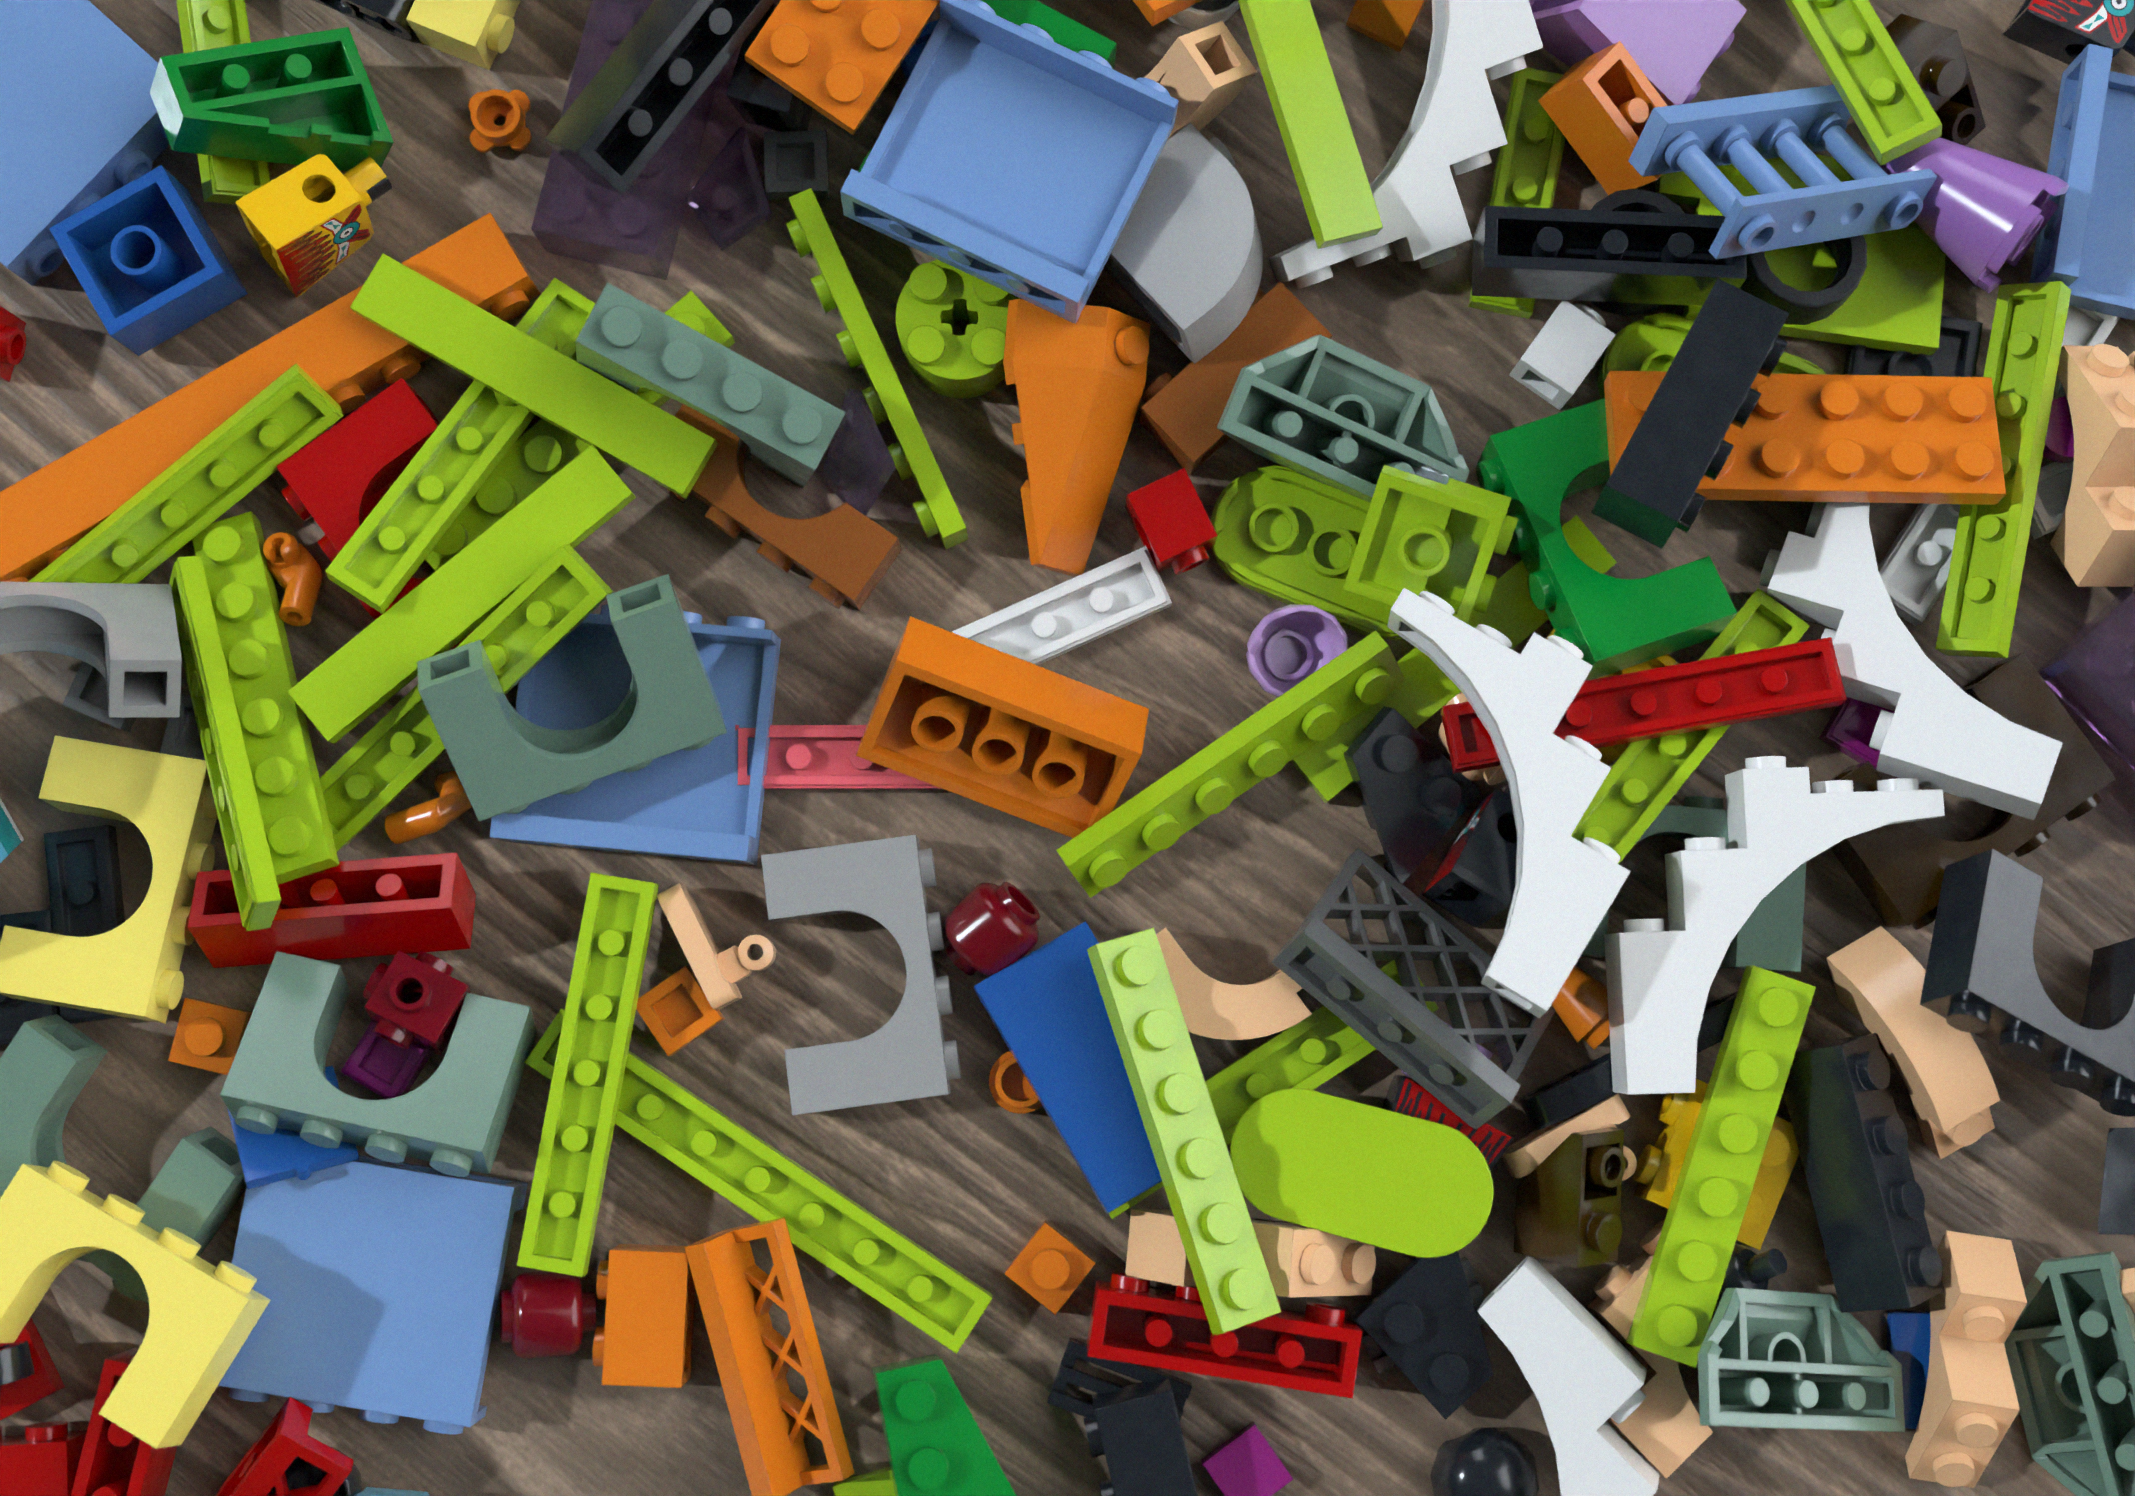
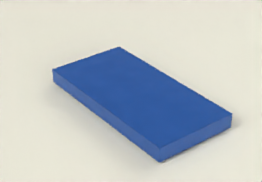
M1085 921L976 984L974 990L1105 1213L1109 1214L1162 1182L1087 953L1088 948L1099 944Z

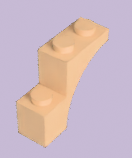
M2096 344L2094 346L2063 345L2057 375L2064 388L2072 418L2074 463L2068 501L2061 522L2050 544L2077 587H2133L2135 584V369L2130 364L2128 356L2117 346L2108 344Z
M1131 1209L1125 1275L1182 1287H1197L1172 1210ZM1251 1220L1276 1295L1288 1298L1371 1295L1372 1277L1376 1268L1374 1245L1294 1223Z
M1664 1219L1643 1237L1640 1246L1644 1251L1626 1268L1623 1264L1613 1267L1598 1281L1594 1287V1292L1598 1296L1587 1307L1647 1369L1644 1385L1639 1388L1646 1395L1643 1402L1622 1423L1617 1424L1611 1417L1607 1421L1659 1474L1667 1479L1713 1431L1708 1425H1700V1415L1684 1387L1678 1362L1632 1346L1626 1342L1663 1228Z
M1946 1230L1937 1248L1942 1261V1283L1945 1291L1929 1299L1931 1336L1927 1384L1918 1425L1905 1459L1909 1478L1938 1482L1947 1487L1964 1486L1974 1488L2020 1411L2004 1343L2025 1308L2027 1299L2011 1240Z

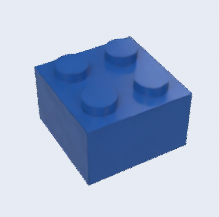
M162 165L49 228L109 335L138 356L248 294L190 192Z

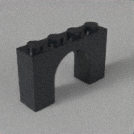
M1994 849L1945 866L1920 1005L1946 1018V1022L1951 1027L1963 1032L1973 1033L1997 1046L2002 1055L2014 1060L2024 1061L2048 1074L2050 1080L2055 1084L2075 1089L2100 1103V1107L2106 1112L2125 1117L2135 1116V938L2093 951L2084 1014L2078 1025L2063 1015L2050 1000L2040 982L2034 962L2033 940L2043 877Z

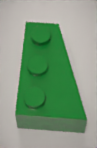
M349 27L163 56L159 59L150 89V95L172 151L299 165L317 154H325L339 170L348 171L367 157H371L381 168L394 143Z
M932 1354L872 1367L895 1496H1016L940 1357Z

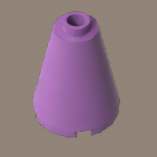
M1941 137L1880 166L1888 175L1931 169L1937 176L1923 200L1922 211L1914 222L1976 287L1981 288L1988 294L2003 281L1993 273L1997 274L2005 261L2015 267L2057 210L2059 205L2048 199L2050 195L2058 196L2065 194L2069 188L2068 183L2057 176Z

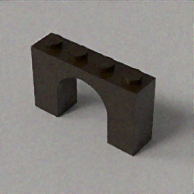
M2024 652L1998 661L1961 687V689L2009 721L2063 742L2035 819L2031 820L1994 808L1986 824L1973 836L1961 842L1938 838L1924 831L1915 822L1884 825L1846 838L1830 847L1886 927L1908 926L1911 924L1917 930L1932 923L1936 919L1945 866L1990 849H1994L2005 856L2012 852L2017 857L2028 854L2051 837L2046 828L2063 816L2068 821L2074 820L2096 807L2102 801L2097 792L2116 779ZM1866 761L1847 767L1829 781L1852 780L1854 792L1878 791L1877 781L1882 779L1871 763Z

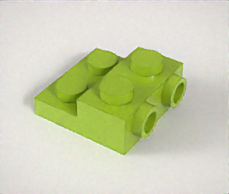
M1384 465L1380 472L1343 590L1391 606L1394 605L1404 588L1418 596L1421 591L1430 592L1449 603L1455 610L1453 616L1468 624L1472 610L1485 614L1497 580L1496 576L1486 573L1492 553L1506 555L1518 521V518L1506 515L1511 498L1449 478L1447 485Z

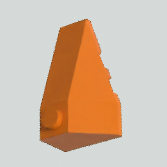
M1023 299L1009 300L1003 365L1006 385L1016 384L1021 422L1012 424L1014 445L1024 444L1028 480L1024 482L1020 490L1030 564L1073 577L1084 573L1146 383L1150 324L1109 307L1085 305L1076 324Z

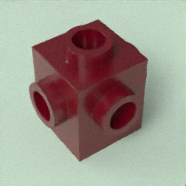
M398 950L390 965L383 962L380 963L369 978L363 992V997L369 1001L364 1008L371 1021L377 1023L373 1032L380 1038L405 1050H408L412 1042H415L441 1055L452 1037L466 994L471 993L469 985L451 977L454 968L436 956L420 951L417 957L413 958ZM421 997L417 1002L407 1004L412 998Z

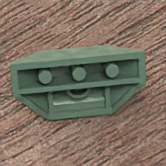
M1320 334L1243 367L1216 428L1262 457L1370 503L1384 465L1447 485L1449 478L1465 483L1470 472L1463 455L1458 452L1451 429L1431 386Z
M2113 1251L2044 1260L2024 1289L2027 1304L2004 1343L2032 1459L2076 1496H2135V1314L2122 1295L2120 1270L2123 1268Z
M1745 1288L1725 1289L1698 1353L1700 1425L1905 1432L1902 1364L1888 1350H1881L1867 1329L1850 1312L1841 1313L1839 1301L1833 1295Z

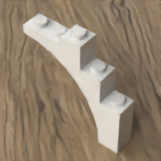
M1432 0L1433 31L1424 84L1407 130L1382 172L1370 184L1383 228L1377 235L1322 249L1317 248L1313 235L1269 258L1276 282L1295 279L1298 289L1319 283L1333 277L1330 267L1332 264L1353 257L1355 266L1359 267L1391 255L1388 244L1393 242L1399 262L1419 260L1421 269L1429 268L1457 257L1454 246L1473 238L1449 166L1453 165L1456 175L1492 163L1489 154L1490 150L1508 144L1485 69H1487L1490 81L1527 68L1523 55L1543 48L1529 0Z
M1815 502L1807 523L1805 535L1789 531L1782 551L1770 549L1761 572L1759 585L1768 587L1767 594L1800 619L1837 630L1825 628L1821 639L1832 638L1847 697L1895 711L1891 713L1881 710L1872 734L1869 747L1881 750L1876 771L1898 778H1918L1920 785L1933 789H1943V792L2034 820L2042 804L2063 742L2004 718L1965 693L1925 655L1897 615L1878 571L1869 526L1870 503Z
M1404 588L1390 610L1387 627L1426 654L1462 691L1491 736L1510 789L1517 831L1515 889L1503 937L1481 983L1536 1017L1541 1018L1548 1011L1631 872L1618 864L1621 857L1609 846L1589 837H1585L1582 843L1571 837V834L1611 770L1610 766L1600 761L1602 757L1600 751L1588 742L1571 735L1566 736L1565 740L1553 734L1593 666L1582 660L1584 654L1578 647L1554 635H1550L1548 639H1545L1533 633L1522 653L1519 654L1510 649L1512 642L1498 630L1484 624H1478L1475 629L1454 617L1455 610L1442 598L1426 591H1421L1418 596Z
M1785 756L1746 758V769L1725 775L1729 849H1726L1725 837L1685 839V850L1665 854L1669 931H1665L1664 919L1624 920V933L1604 935L1613 1092L1628 1095L1695 1092L1697 1038L1709 988L1731 941L1761 900L1801 864L1846 838L1884 825L1922 821L1945 816L1943 789L1919 790L1918 778L1879 780L1877 781L1878 791L1854 792L1852 780L1813 782L1812 793H1810L1809 767L1786 768Z
M1527 1256L1484 1299L1477 1312L1513 1354L1539 1401L1556 1453L1561 1496H1653L1658 1489L1660 1474L1607 1422L1611 1417L1617 1424L1622 1423L1643 1402L1646 1395L1639 1388L1644 1385L1647 1369L1534 1257Z

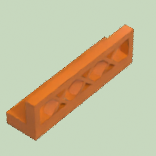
M785 1217L725 1229L684 1247L751 1495L787 1496L801 1486L843 1481L855 1474ZM767 1238L774 1264L769 1275L755 1264L750 1240ZM773 1302L788 1315L791 1330L787 1339L772 1326L769 1311ZM790 1366L805 1378L809 1392L805 1402L801 1401L790 1391L786 1377ZM807 1430L822 1441L828 1464L810 1465L803 1440Z

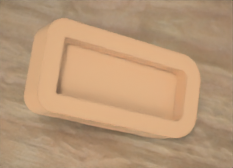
M680 882L657 894L661 908L709 1004L714 1010H720L742 998L739 988L735 984L736 982L750 976L752 970L762 971L773 964L776 958V948L770 939L761 935H750L743 939L739 947L732 946L720 952L694 898L685 884ZM760 945L763 949V955L760 959L754 960L751 956V951L755 946Z
M1617 1093L1556 1124L1535 1130L1511 1143L1501 1156V1159L1511 1177L1516 1179L1524 1177L1534 1171L1570 1134L1611 1127L1617 1128L1615 1124H1621L1629 1119L1631 1115ZM1623 1146L1625 1172L1622 1181L1630 1178L1637 1166L1634 1153L1626 1146Z

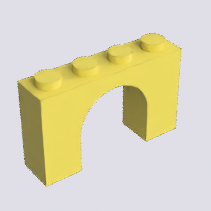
M55 735L38 798L61 811L135 824L147 840L153 862L151 884L144 901L128 920L118 927L99 935L73 937L5 925L0 941V994L13 999L166 1024L169 1009L173 1010L176 1008L183 992L184 976L179 969L185 945H191L195 939L188 929V921L197 872L212 871L215 861V849L210 843L218 815L205 760Z
M56 1160L52 1162L50 1167L22 1164L0 1198V1343H14L53 1281L71 1262L85 1254L102 1249L120 1255L135 1268L143 1280L149 1299V1322L146 1335L138 1352L99 1414L156 1449L181 1445L269 1304L270 1299L252 1289L257 1279L245 1270L226 1261H221L218 1267H215L198 1257L196 1254L201 1245L190 1237L169 1227H165L160 1234L140 1222L145 1215V1211L130 1201L114 1194H109L104 1200L85 1189L90 1179L75 1168Z

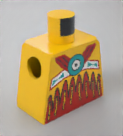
M317 154L236 201V205L258 253L295 297L298 298L372 238L374 230L366 206L391 190L392 185L385 173L371 157H367L342 174L325 154Z

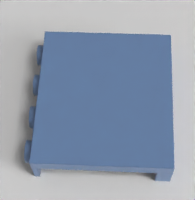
M0 0V262L32 286L41 277L53 273L65 258L49 228L151 171L153 161L170 145L150 95L158 62L89 0Z
M940 0V19L861 172L851 169L840 190L844 216L1076 324L1174 128L1179 100L1171 97L1165 87L1151 79L1141 77L1135 80L1113 70L1104 58L1093 52L1081 50L1076 53L1055 43L1046 31L1035 25L1023 23L1018 26L997 16L995 11L981 0Z
M2088 44L2062 73L2047 173L2057 176L2068 183L2069 188L2065 194L2058 196L2050 195L2048 198L2059 206L2036 239L2030 283L2062 281L2071 289L2069 306L2135 320V76L2110 71L2113 49Z
M601 605L600 614H590L519 681L515 710L522 717L548 729L575 730L600 722L613 713L622 703L631 684L632 671L612 625L608 605ZM683 611L719 702L727 733L714 737L709 744L702 748L691 751L681 749L655 758L649 765L638 771L629 773L619 771L592 781L589 786L579 792L567 795L557 793L532 802L526 809L517 814L502 813L493 816L489 837L514 843L757 865L765 793L763 783L764 775L767 774L770 738L768 736L773 719L781 639L772 630L765 629V621L762 619L728 616L726 626L702 624V615ZM735 725H740L738 728H756L755 738H748L747 775H751L750 785H738V728L735 731Z
M358 1155L359 1160L311 1172L310 1177L306 1180L293 1177L248 1190L246 1186L231 1264L254 1276L257 1282L252 1289L270 1299V1302L218 1385L230 1388L229 1397L248 1402L269 1401L270 1394L292 1397L313 1409L312 1412L316 1413L333 1412L335 1405L359 1409L358 1418L374 1423H397L399 1416L423 1419V1428L425 1430L441 1434L463 1433L464 1426L471 1427L485 1417L487 1406L479 1405L510 1233L514 1212L524 1207L528 1183L469 1173L466 1177H457L444 1174L429 1166L405 1162H387L374 1157Z

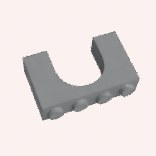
M0 581V655L27 651L51 652L71 656L92 665L105 679L109 718L180 717L182 658L171 584Z
M916 835L761 855L768 920L779 922L840 913L865 915L881 923L894 936L902 950L906 965V987L902 1001L894 1015L880 1029L857 1040L784 1050L792 1115L950 1094V1080L961 1079V1068L957 1041H945L942 1015L953 1014L949 977L936 976L933 951L945 950L941 914L940 912L928 913L925 887L937 886L932 848L920 849L919 838Z

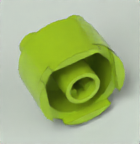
M938 259L919 265L910 274L909 280L901 291L896 307V327L904 360L911 371L927 387L940 395L951 398H972L986 394L1005 379L1003 359L1009 300L1020 298ZM957 320H968L969 325L965 329V335H953L952 327L955 326Z

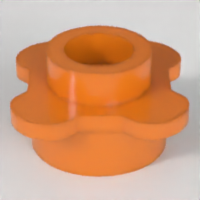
M493 89L478 92L471 97L468 107L475 129L470 133L469 138L476 150L487 153L494 147L510 146L515 151H521L529 146L532 134L526 127V113L531 107V102L524 92L512 90L508 93L504 90ZM499 116L506 118L502 126L495 125V120Z

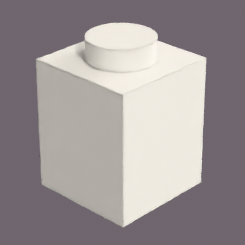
M1562 300L1509 376L1558 410H1561L1616 334L1605 327V320L1592 308L1579 303L1572 305L1567 300Z

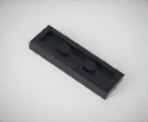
M103 825L44 833L53 933L73 937H89L108 932L124 923L125 916L116 826ZM60 1006L61 1017L70 1024L122 1018L121 1016Z

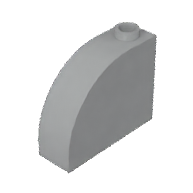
M1189 123L1167 140L1104 269L1194 364L1226 340L1248 313L1260 286L1263 271V247L1250 194L1245 182L1235 169L1232 155L1218 138L1212 137L1210 140H1207Z

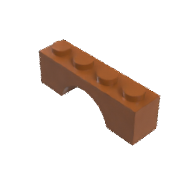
M683 404L675 414V417L714 438L718 443L689 493L690 496L709 508L704 517L732 538H736L742 530L761 543L756 553L785 574L789 572L792 566L813 579L808 589L836 609H840L845 601L857 610H860L902 551L898 537L846 502L824 515L808 519L786 518L766 510L750 496L747 489L745 462L749 446L719 423ZM653 481L659 488L681 503L687 500V498L685 499Z

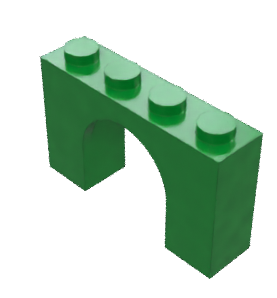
M1605 398L1489 437L1476 466L1480 488L1511 498L1506 515L1518 518L1508 548L1513 554L1519 553L1529 574L1527 585L1531 599L1539 610L1546 611L1555 629L1553 635L1561 637L1578 647L1584 654L1582 660L1593 666L1585 681L1597 679L1718 637L1737 614L1710 556L1645 578L1621 579L1592 569L1580 560L1568 545L1560 522L1561 503L1577 492L1606 483L1610 478Z

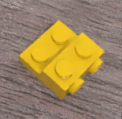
M1696 1079L1695 1092L1665 1094L1658 1113V1120L1664 1122L1655 1145L1648 1144L1643 1149L1633 1174V1179L1639 1182L1634 1194L1635 1196L1666 1210L1669 1209L1708 1087L1707 1083ZM1775 1116L1736 1240L1757 1250L1761 1249L1799 1155L1792 1123Z

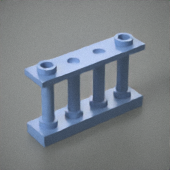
M1834 85L1653 108L1628 160L1642 177L1683 171L1721 212L1725 220L1709 249V252L1715 259L1907 228L1922 211L1923 200L1937 178L1931 169L1888 175L1846 132V123L1851 114ZM1827 150L1855 180L1841 182L1813 152ZM1780 157L1808 187L1792 189L1765 159ZM1732 164L1760 195L1744 197L1716 166Z

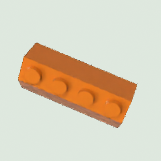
M910 616L890 662L856 756L1074 838L1113 811L1142 755L1149 709Z

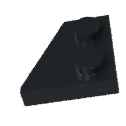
M1384 706L1343 754L1353 782L1362 791V807L1371 829L1376 830L1387 862L1383 863L1385 870L1403 884L1479 795L1481 790L1462 773L1453 774L1451 762L1392 707Z
M1458 1251L1440 1257H1416L1353 1316L1445 1420L1494 1375Z

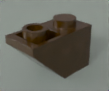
M1900 14L1885 29L1942 123L1941 138L1965 146L1986 125L1958 32L1955 29Z
M1611 1127L1570 1134L1517 1186L1513 1252L1574 1268L1618 1260V1247L1622 1237V1224L1620 1221L1621 1185L1625 1172V1157L1623 1154L1624 1129Z

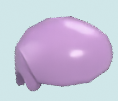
M1289 604L1277 608L1264 616L1251 633L1246 653L1249 671L1262 690L1279 697L1348 649V635L1334 615L1313 605Z

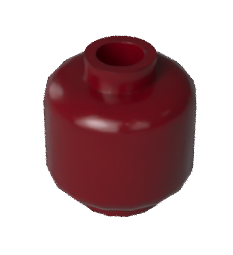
M1003 882L1000 886L994 883H980L945 919L944 930L950 942L946 947V953L951 961L967 975L972 976L978 971L990 977L1023 958L1036 945L1039 937L1036 922L1040 919L1039 912L1029 898L1009 882Z
M549 1271L523 1272L518 1274L514 1278L510 1290L500 1291L501 1344L511 1343L514 1354L522 1359L573 1355L581 1346L583 1332H592L596 1329L595 1292H582L581 1281L578 1276Z

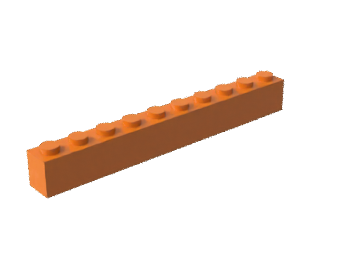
M491 212L401 263L503 321L511 320L522 314L530 306V300L541 294L507 235ZM362 286L356 288L0 492V581H30L294 364L302 368L341 406L344 415L360 407L366 400L365 395L385 383L393 384L401 377L407 380L414 376L421 368L420 363L432 356L357 315L350 308Z

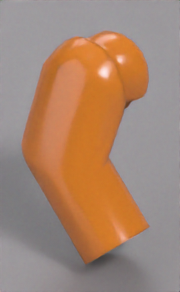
M278 532L270 535L265 540L263 553L267 559L269 571L285 590L279 609V617L292 626H306L310 623L323 580L322 570L308 550L297 542L295 536L287 532Z
M450 771L437 776L434 785L439 794L438 798L386 816L385 830L393 843L402 844L438 832L472 808L456 771Z

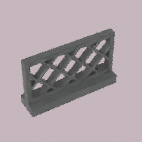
M1359 848L1348 856L1294 936L1283 945L1272 961L1275 966L1474 1130H1477L1511 1104L1521 1086L1516 1081L1555 1013V1009L1550 1006L1548 1011L1541 1018H1538L1483 985L1481 982L1492 961V957ZM1354 875H1357L1374 889L1378 904H1358L1351 881ZM1324 919H1345L1352 944L1347 943L1322 921ZM1363 919L1383 920L1390 945H1370ZM1401 920H1411L1424 931L1428 945H1408ZM1375 960H1395L1402 986L1398 985L1376 967ZM1413 960L1433 961L1440 987L1420 986ZM1451 961H1461L1473 971L1477 987H1459ZM1425 1001H1445L1453 1028H1450L1427 1009ZM1464 1002H1482L1490 1028H1471ZM1501 1002H1511L1530 1018L1526 1028H1509ZM1476 1043H1495L1503 1067L1502 1070L1478 1051Z

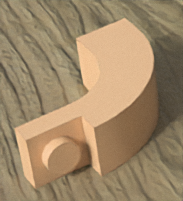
M1220 21L1178 37L1160 62L1144 78L1161 84L1168 90L1171 97L1179 100L1175 124L1169 136L1170 138L1189 123L1198 131L1204 128L1234 100L1257 71L1224 22Z
M1882 926L1826 957L1839 1002L1871 1033H1876L1878 1042L1900 1073L1910 1094L1925 1146L1942 1160L1960 1148L1975 1143L1982 1135L1993 1130L1995 1126L1990 1106L2000 1101L1992 1075L1969 1032H1963L1951 1027L1946 1022V1018L1920 1005L1926 970L1917 959Z
M1166 927L1156 934L1189 1033L1214 1039H1253L1283 1031L1298 1024L1312 1014L1297 995V992L1302 987L1282 970L1279 969L1268 978L1253 984L1235 985L1224 983L1206 975L1197 968Z

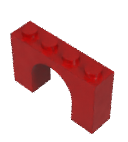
M402 377L276 466L289 484L281 490L283 496L304 521L311 517L314 518L325 536L318 540V544L331 562L440 424L420 394ZM411 578L388 609L426 578ZM358 599L362 606L366 609V611L375 620L382 615L380 612H378L368 604ZM463 638L459 643H457V644H456L454 647H452L450 650L455 649L465 638Z

